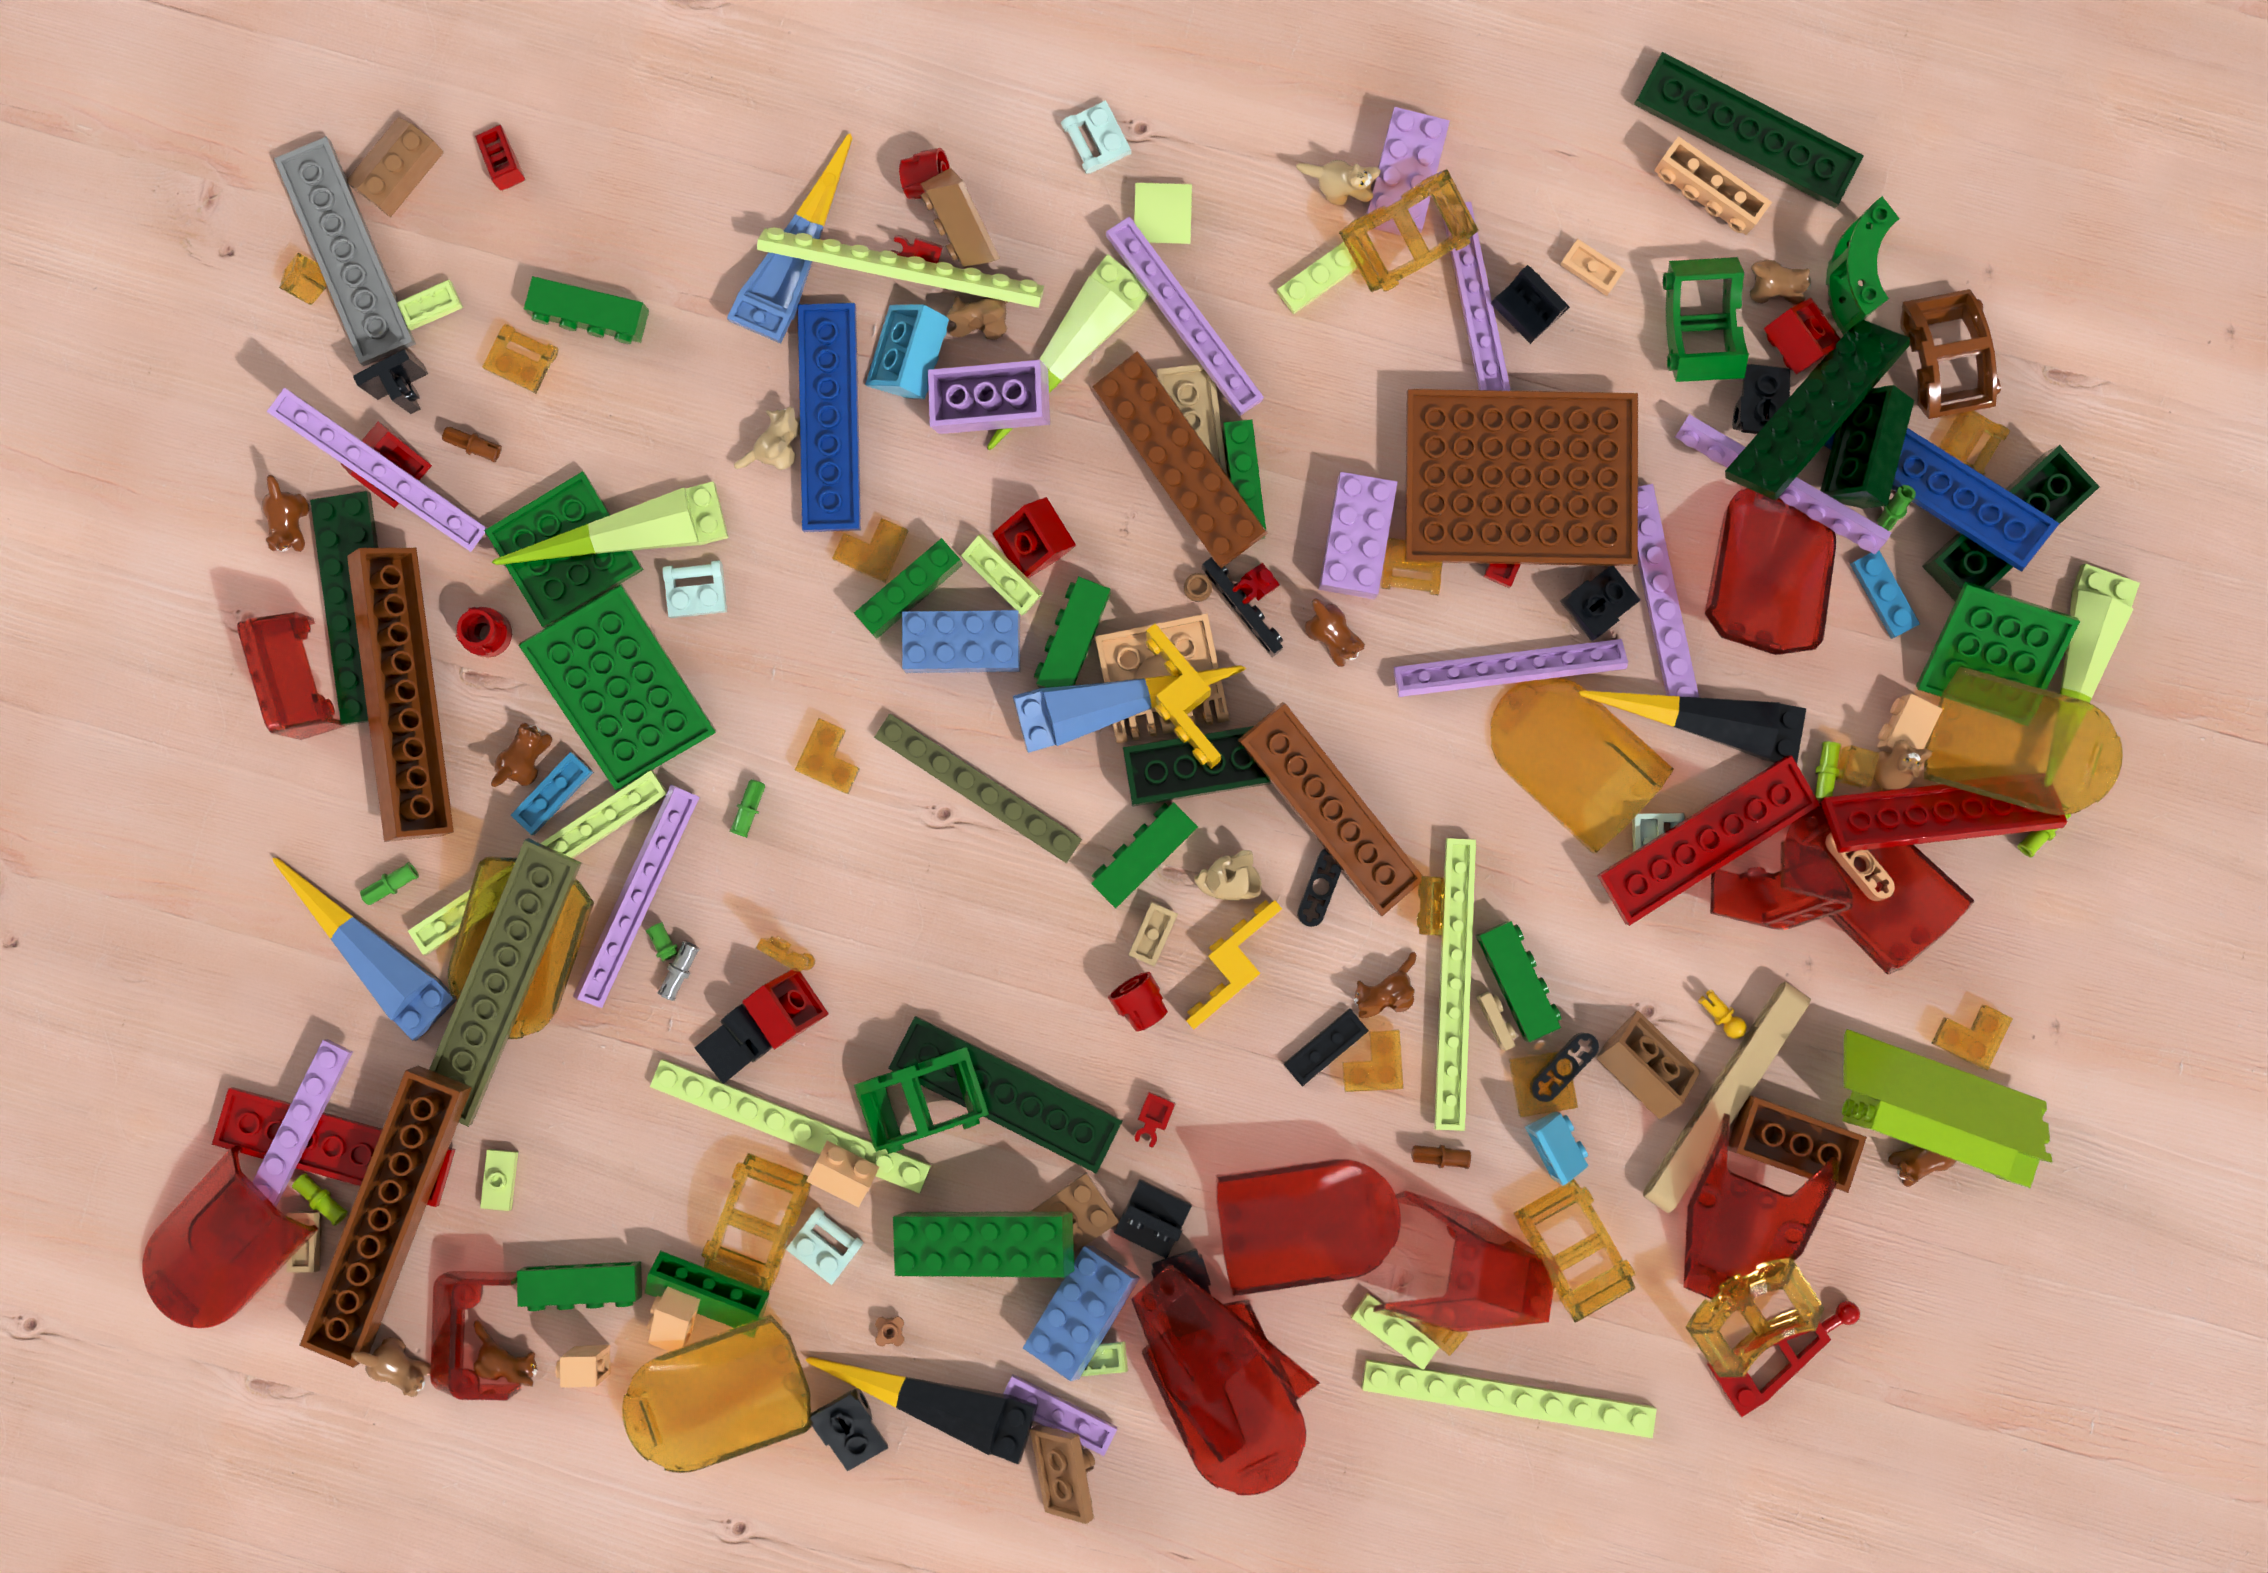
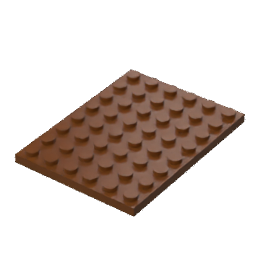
M1408 389L1406 394L1405 562L1636 566L1638 564V393Z

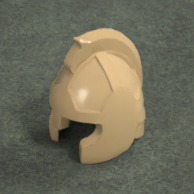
M1250 850L1240 851L1234 856L1225 855L1220 857L1209 870H1201L1199 875L1194 878L1196 885L1203 893L1222 900L1239 901L1240 899H1250L1259 896L1262 889L1260 875L1252 866L1253 853Z

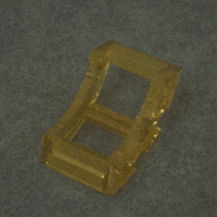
M1448 169L1425 178L1419 184L1401 195L1402 199L1388 207L1383 205L1353 220L1339 231L1370 292L1381 288L1384 292L1391 290L1399 284L1398 280L1420 270L1454 248L1457 251L1471 243L1469 238L1479 231ZM1431 195L1451 236L1429 250L1408 209ZM1393 218L1414 259L1391 271H1387L1367 232Z
M748 1153L744 1162H738L733 1171L732 1179L735 1180L721 1212L712 1240L706 1242L701 1257L705 1258L704 1268L770 1293L788 1247L786 1243L792 1230L790 1227L795 1228L810 1193L812 1184L806 1181L808 1176ZM749 1177L793 1194L780 1226L735 1209ZM728 1226L736 1227L772 1241L773 1245L766 1263L722 1247Z
M1575 1179L1513 1213L1520 1230L1538 1259L1545 1258L1542 1262L1550 1274L1548 1277L1574 1323L1636 1289L1631 1278L1636 1275L1632 1266L1627 1260L1623 1261L1605 1226L1592 1207L1591 1203L1594 1202V1199L1586 1186L1580 1188ZM1577 1202L1595 1233L1553 1256L1535 1225ZM1604 1248L1613 1268L1572 1290L1562 1271Z
M1792 1258L1778 1259L1756 1265L1757 1271L1744 1277L1740 1273L1718 1287L1721 1292L1710 1302L1705 1299L1690 1318L1686 1329L1719 1377H1745L1754 1361L1775 1343L1794 1334L1816 1331L1825 1308ZM1783 1289L1796 1310L1789 1311L1767 1321L1753 1301V1298L1767 1292ZM1739 1309L1753 1331L1743 1338L1732 1350L1719 1330L1732 1313Z

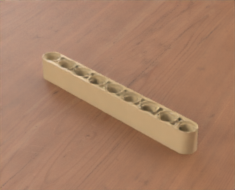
M1786 981L1778 986L1646 1185L1643 1197L1667 1213L1674 1210L1806 1011L1811 1001L1810 997Z

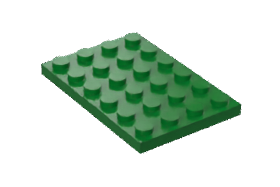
M622 584L519 643V647L616 791L716 733V729Z

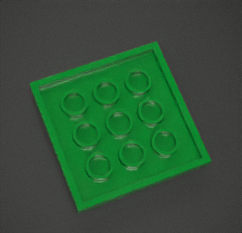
M582 471L484 531L499 556L502 557L605 518L611 514L586 473ZM632 550L505 564L543 628L557 622L644 570Z
M1965 581L1916 687L1918 690L2029 725L2080 620L2076 617Z

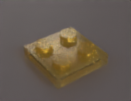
M1559 1051L1509 1059L1519 1117L1578 1108L1573 1080L1549 1102L1539 1101L1530 1093L1529 1086L1531 1080ZM1568 1059L1558 1061L1556 1070L1560 1075L1565 1076L1571 1072V1065ZM1551 1071L1547 1073L1548 1076L1552 1077L1547 1083L1541 1081L1538 1083L1540 1088L1539 1095L1541 1093L1547 1095L1550 1093L1548 1086L1552 1081H1556L1558 1085L1561 1080L1552 1075Z

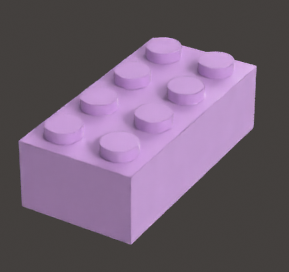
M1394 107L1378 167L1381 172L1374 182L1373 198L1369 202L1364 222L1365 227L1419 239L1424 226L1450 120Z
M1041 360L928 370L930 427L938 434L1050 425L1048 368Z
M1340 472L1337 479L1318 590L1375 600L1379 593L1397 481Z

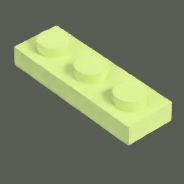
M1345 240L1279 287L1277 293L1294 315L1361 267L1363 262L1347 240Z
M983 534L978 535L961 555L1021 615L1026 614L1043 595Z
M1368 1292L1351 1315L1353 1320L1422 1370L1425 1369L1440 1347L1437 1342Z

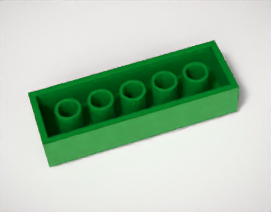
M904 1212L893 1216L895 1276L1066 1277L1074 1272L1072 1212Z

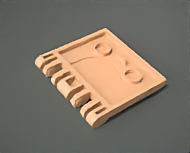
M1208 613L1156 624L1196 672L1219 668ZM1152 625L1095 636L1104 683L1171 675L1164 666L1166 661L1160 654L1154 655L1145 643L1147 641L1146 630ZM1220 680L1208 685L1211 688L1210 697L1202 702L1203 717L1207 725L1213 724L1209 704L1211 701L1214 702L1217 722L1229 721L1223 685ZM1155 707L1128 718L1133 740H1138L1140 735L1135 717L1146 715L1147 730L1150 736H1157L1153 713H1157ZM1191 711L1187 715L1196 724L1195 715ZM1159 715L1163 734L1174 732L1176 726L1171 720L1165 721ZM1124 720L1114 723L1113 728L1117 744L1128 742Z

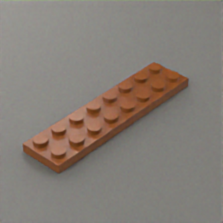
M1138 351L1093 385L1097 394L1220 568H1223L1268 534Z
M1282 702L1238 740L1378 915H1385L1425 880L1423 875L1286 703Z

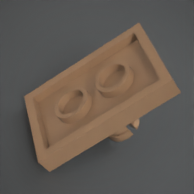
M1087 1172L1030 1211L1072 1212L1074 1253L1119 1223V1219Z
M1039 1424L1030 1429L1045 1512L1080 1523H1089L1094 1519L1086 1472L1094 1469V1456L1087 1448H1082L1079 1434Z

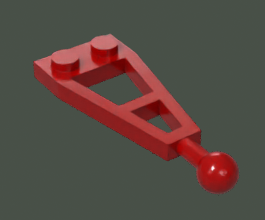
M1851 1301L1841 1302L1836 1308V1314L1821 1323L1817 1318H1812L1727 1351L1708 1363L1707 1366L1737 1413L1743 1417L1767 1402L1831 1341L1827 1333L1842 1324H1855L1860 1318V1309ZM1814 1331L1817 1337L1796 1356L1787 1340ZM1778 1345L1789 1363L1759 1391L1739 1359Z

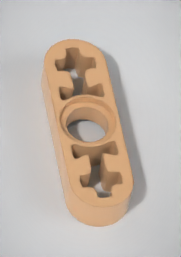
M1831 832L1827 835L1825 841L1827 849L1869 899L1881 901L1893 894L1895 885L1892 878L1868 850L1855 851L1846 856V853L1849 852L1838 853ZM1855 857H1860L1865 861L1866 869L1864 872H1860L1855 868ZM1873 872L1874 875L1870 876V879L1866 880L1865 876L1870 875ZM1878 882L1883 885L1880 892H1877L1875 889Z

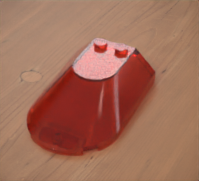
M1748 488L1737 492L1727 505L1723 515L1704 613L1719 636L1773 655L1817 649L1822 643L1825 633L1836 552L1835 532L1824 524L1811 519L1807 514L1795 507L1785 504L1779 498L1775 501Z
M1819 803L1820 806L1794 821L1789 827L1784 842V856L1788 870L1802 890L1887 975L1901 971L1938 941L1969 910L1974 899L1915 845L1868 850L1892 878L1895 885L1894 892L1890 897L1881 901L1869 899L1827 849L1825 841L1831 831L1822 805ZM1851 851V852H1849V853H1846V856H1848V855L1854 853L1855 851ZM1855 857V868L1860 872H1864L1866 869L1865 861L1860 857ZM1872 872L1870 875L1865 876L1866 880L1870 879V876L1874 875V873ZM1880 882L1875 887L1877 892H1880L1883 886Z
M239 1145L231 1147L159 1225L145 1247L142 1271L145 1287L151 1300L166 1317L186 1327L209 1328L234 1317L319 1229L315 1224L308 1226L283 1215L241 1171L238 1154L243 1149Z
M1330 1159L1216 1175V1205L1222 1250L1233 1296L1357 1278L1379 1267L1397 1242L1400 1232L1401 1214L1396 1194L1382 1175L1364 1163L1350 1159Z
M1249 1299L1215 1306L1220 1323L1175 1337L1172 1327L1167 1329L1142 1349V1355L1199 1473L1217 1488L1220 1487L1224 1490L1235 1492L1236 1495H1257L1278 1487L1296 1470L1306 1444V1427L1300 1407Z

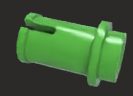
M663 922L646 930L658 952L656 956L657 958L660 957L662 962L678 954L676 950L678 946L677 944L673 945Z

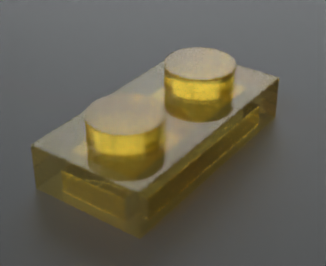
M1421 876V883L1418 887L1420 912L1417 915L1419 934L1442 936L1444 878Z

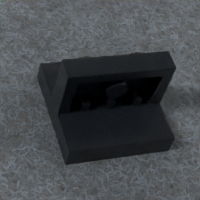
M1529 265L1523 268L1512 283L1491 302L1496 310L1530 344L1570 308Z
M403 349L353 375V378L358 387L377 400L389 395L394 403L412 414L421 409L417 402L420 396L412 382L427 375L428 372L423 363Z
M1139 1179L1114 1233L1167 1258L1174 1242L1179 1240L1182 1226L1192 1204Z

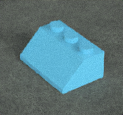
M889 305L865 385L905 398L925 399L929 391L928 370L934 369L938 362L939 351L947 333L948 317L926 305Z

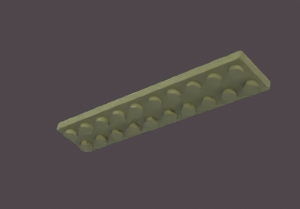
M529 838L524 840L429 1069L472 1087L459 1123L467 1127L473 1124L582 862Z

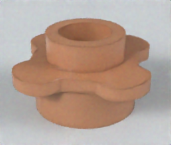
M899 1316L887 1319L879 1317L875 1322V1326L878 1328V1336L875 1339L876 1344L881 1347L886 1344L902 1345L905 1340L902 1335L904 1320ZM891 1329L893 1331L892 1334H888L887 1330Z

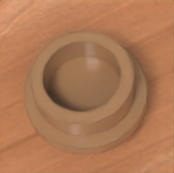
M1202 573L1190 575L1184 583L1185 595L1194 602L1206 600L1212 592L1211 580Z

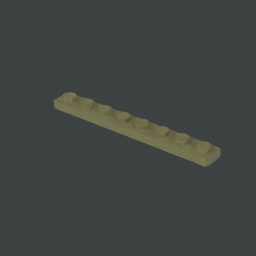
M892 714L888 715L874 738L1066 864L1082 841L1080 837Z

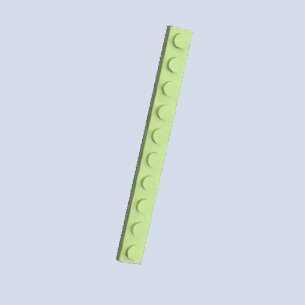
M776 227L764 228L757 243V250L1037 308H1039L1043 297L1044 285H1039L1033 280L1025 279L1019 281L1010 279L1004 274L990 275L981 273L980 270L975 268H956L946 262H927L917 256L908 258L898 256L892 251L879 252L869 250L868 247L863 245L849 246L841 244L835 239H815L809 234L786 233L784 230Z
M651 770L540 844L574 858L664 799L667 791L654 771ZM516 860L408 930L421 953L428 955L496 910Z
M1446 838L1434 1120V1129L1465 1131L1476 840Z
M665 1059L660 1060L650 1085L651 1088L818 1154L821 1153L826 1142L829 1141L879 1166L876 1177L919 1194L931 1168L930 1164L900 1152L888 1154L886 1149L875 1151L872 1141L728 1084H723L718 1080Z
M1369 1359L1365 1360L1361 1386L1362 1391L1653 1438L1657 1408L1649 1405L1430 1369L1422 1370L1418 1367Z

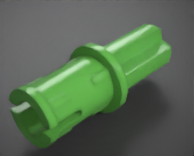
M1902 485L1897 489V492L1889 500L1888 505L1884 506V511L1877 519L1879 526L1890 531L1896 522L1906 515L1907 507L1916 497V492L1912 487Z
M753 779L749 781L741 804H737L739 809L730 832L748 837L754 816L759 814L757 808L765 789L764 783Z
M408 862L388 875L384 873L381 876L382 879L361 890V898L367 905H372L391 893L396 894L398 892L397 889L419 877L418 872Z

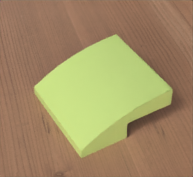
M1135 182L1134 223L1148 242L1190 244L1192 184Z

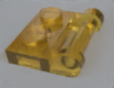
M504 324L482 368L537 394L551 363L554 362L558 355V347L540 343L516 332L514 327ZM511 341L541 355L537 362L506 348V346Z
M1976 411L1959 413L1939 448L1984 475L1986 473L1984 470L2001 440L2007 438L2010 430L2001 424L1994 423ZM1983 432L1991 435L1974 465L1967 462L1968 457Z
M1388 538L1381 589L1390 590L1391 587L1428 591L1430 595L1438 596L1441 586L1442 563L1405 562V540ZM1393 569L1431 573V580L1392 576Z
M780 936L761 938L756 946V949L794 971L810 970L815 966V958L812 954H799L790 949L792 944Z

